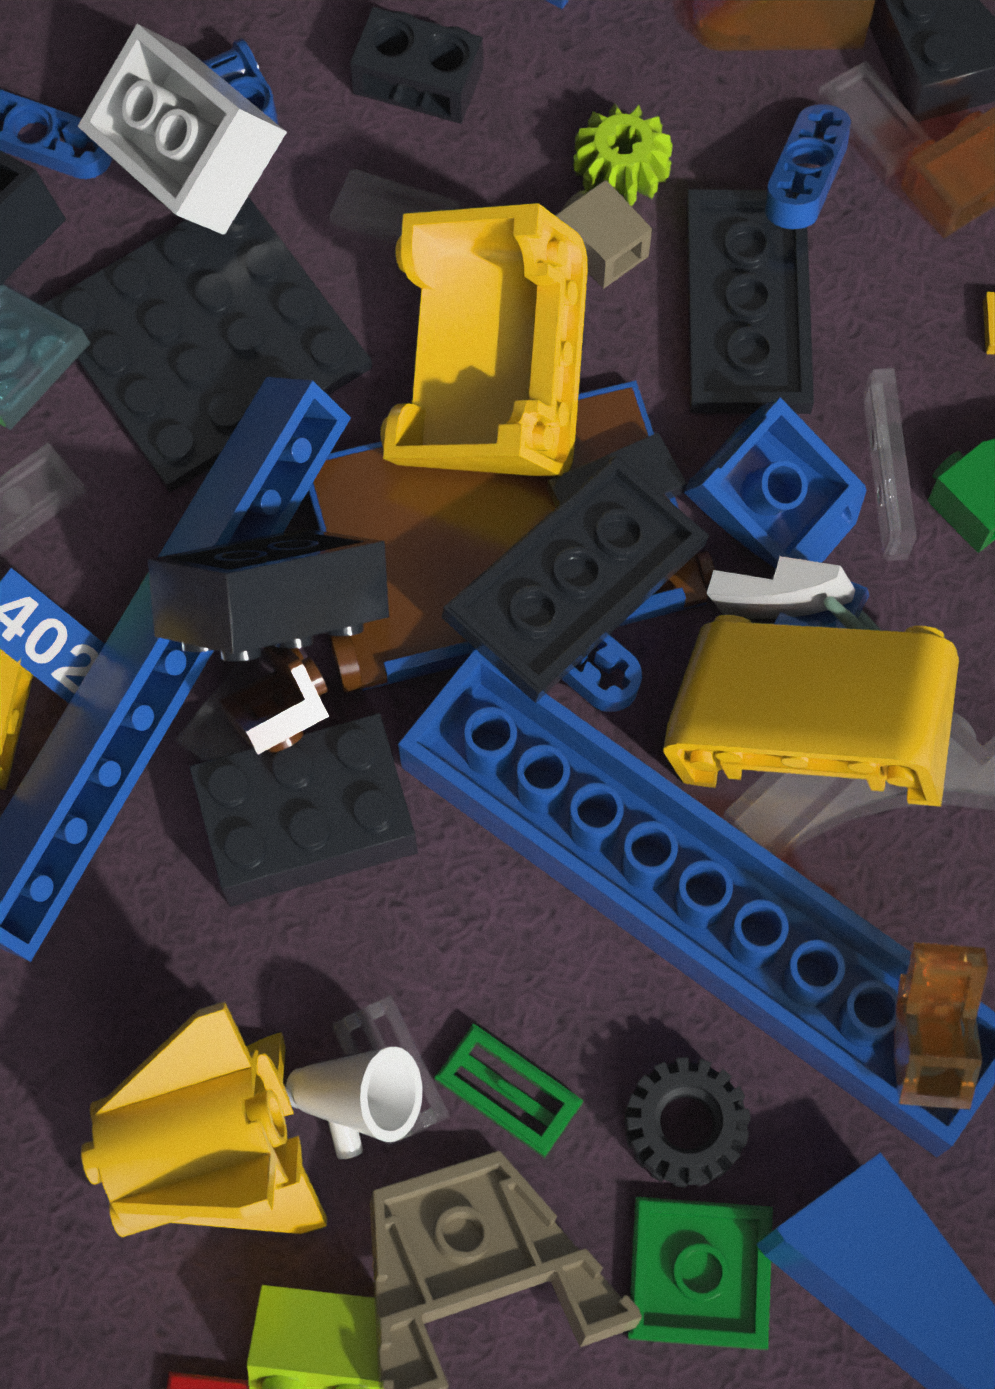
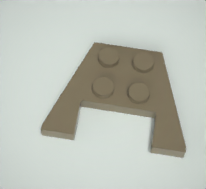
M500 1151L373 1191L370 1200L379 1389H448V1382L424 1324L547 1281L551 1282L579 1347L636 1328L642 1318L634 1302L627 1295L621 1298L600 1274L603 1267L586 1248L579 1250L555 1223L557 1215Z

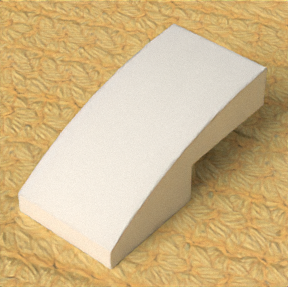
M782 556L779 557L773 580L713 570L707 590L708 596L722 614L736 615L746 619H777L780 612L791 617L811 615L828 610L823 603L826 597L832 596L841 605L852 602L855 588L841 566Z

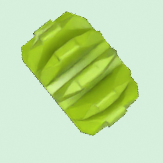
M615 103L609 110L608 118L596 112L592 113L591 118L588 120V128H580L579 133L575 137V150L577 152L574 154L573 161L576 176L583 177V187L586 191H591L607 180L619 194H623V198L631 207L636 202L637 190L640 194L650 199L653 198L658 190V182H666L671 168L669 157H671L672 141L670 140V135L662 133L663 126L659 116L642 120L643 112L640 105L630 114H622Z

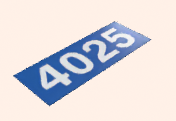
M10 568L0 581V649L16 662L21 659L20 665L67 703H70L105 644L14 569Z

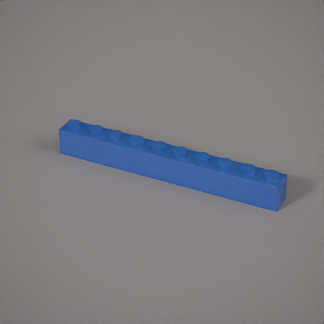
M266 377L158 557L284 532L351 417L313 380ZM149 572L0 817V949L30 962L214 651L187 652L182 650L181 642L154 636Z

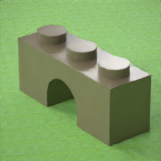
M607 180L589 192L583 190L573 195L566 202L562 211L555 215L581 236L587 253V273L603 289L649 257L652 228Z

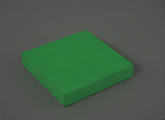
M635 1197L630 1299L638 1307L642 1318L636 1328L628 1330V1340L768 1350L771 1261L764 1256L756 1244L772 1232L773 1207Z

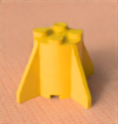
M225 1002L200 1009L107 1097L91 1103L90 1116L93 1140L83 1143L81 1147L82 1163L89 1181L94 1185L103 1184L110 1201L111 1220L119 1236L125 1237L167 1223L303 1234L327 1226V1216L302 1166L299 1136L287 1139V1127L284 1117L294 1113L283 1084L286 1047L281 1032L246 1046Z

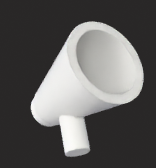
M399 1047L383 1048L297 1068L289 1075L286 1083V1091L292 1107L328 1121L336 1155L339 1159L353 1158L363 1152L359 1132L386 1142H393L404 1137L416 1122L422 1102V1080L418 1066L412 1056Z

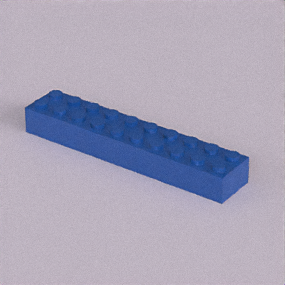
M476 649L398 744L402 769L936 1158L953 1146L994 1086L995 1011L552 697L545 694L539 701L534 703Z

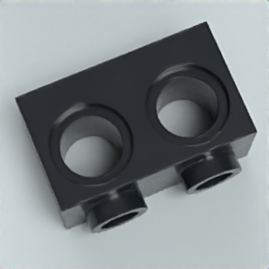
M373 7L350 62L353 94L462 124L483 71V37L471 34L460 27H445L423 21L406 12H391ZM443 69H452L451 71H441Z

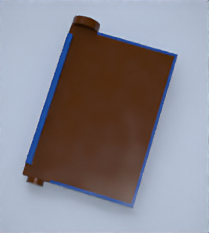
M637 381L578 394L575 448L570 470L654 435ZM381 441L329 454L308 490L319 531L385 541L389 617L364 623V631L359 634L348 636L329 635L333 658L344 693L363 689L364 691L463 665L475 648L441 618L443 607L556 508L547 491V482L557 476H530L401 466L383 459L384 448ZM676 498L669 499L679 509ZM703 551L693 556L619 626L706 605L709 598L706 589L709 587L713 570H715L709 552Z

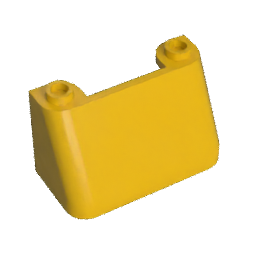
M539 203L403 214L402 234L396 244V260L400 270L406 273L407 278L421 288L412 404H396L382 423L381 442L384 448L383 459L401 466L530 476H562L570 470L575 448L588 272L587 253L581 236Z
M736 615L717 616L714 622L707 623L700 628L668 721L664 754L685 784L716 788L718 771L723 769L728 779L741 780L742 770L866 779L872 791H884L885 781L895 786L906 787L908 789V804L941 806L959 664L956 647L952 642L944 638L942 631L929 626H911L906 628L905 632L760 624L752 623L750 620Z

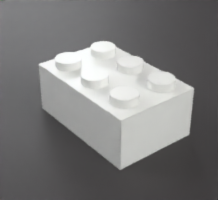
M139 24L135 26L78 125L86 135L174 214L221 234H225L287 133L185 47Z

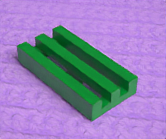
M474 1023L435 1076L437 1083L544 1159L583 1104L581 1098ZM475 1045L485 1050L563 1105L558 1114L555 1116L469 1054ZM460 1066L546 1126L547 1130L542 1137L455 1076Z

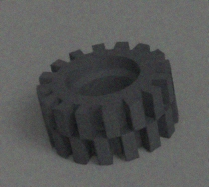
M688 1057L676 1058L675 1063L669 1065L663 1062L655 1066L653 1072L648 1076L644 1075L637 1083L633 1094H631L624 1123L626 1125L627 1144L629 1148H632L636 1156L635 1160L640 1167L647 1168L652 1173L651 1177L660 1182L666 1180L674 1183L673 1186L684 1188L687 1185L697 1184L698 1187L709 1184L711 1180L717 1177L720 1178L739 1158L742 1149L747 1143L749 1136L747 1126L750 1122L749 1108L745 1109L743 1099L745 1095L740 1086L735 1088L729 1080L732 1076L723 1068L720 1073L710 1068L712 1062L700 1059L698 1063L688 1062ZM687 1097L698 1100L708 1109L712 1117V1134L706 1143L697 1148H679L670 1143L661 1130L660 1116L662 1110L668 1103L678 1098Z

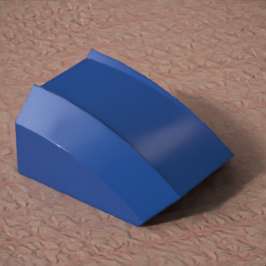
M780 397L761 406L743 421L704 466L689 480L684 493L727 533L776 569L780 556L822 563L856 524L867 490L861 480Z

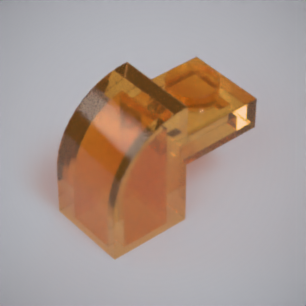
M913 943L907 974L900 975L896 1004L895 1068L899 1104L956 1109L971 1108L982 1063L976 1017L988 971L985 948Z

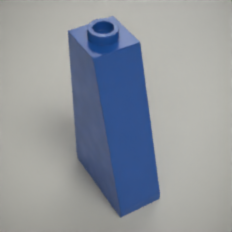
M881 1152L756 1244L766 1258L926 1389H995V1305Z

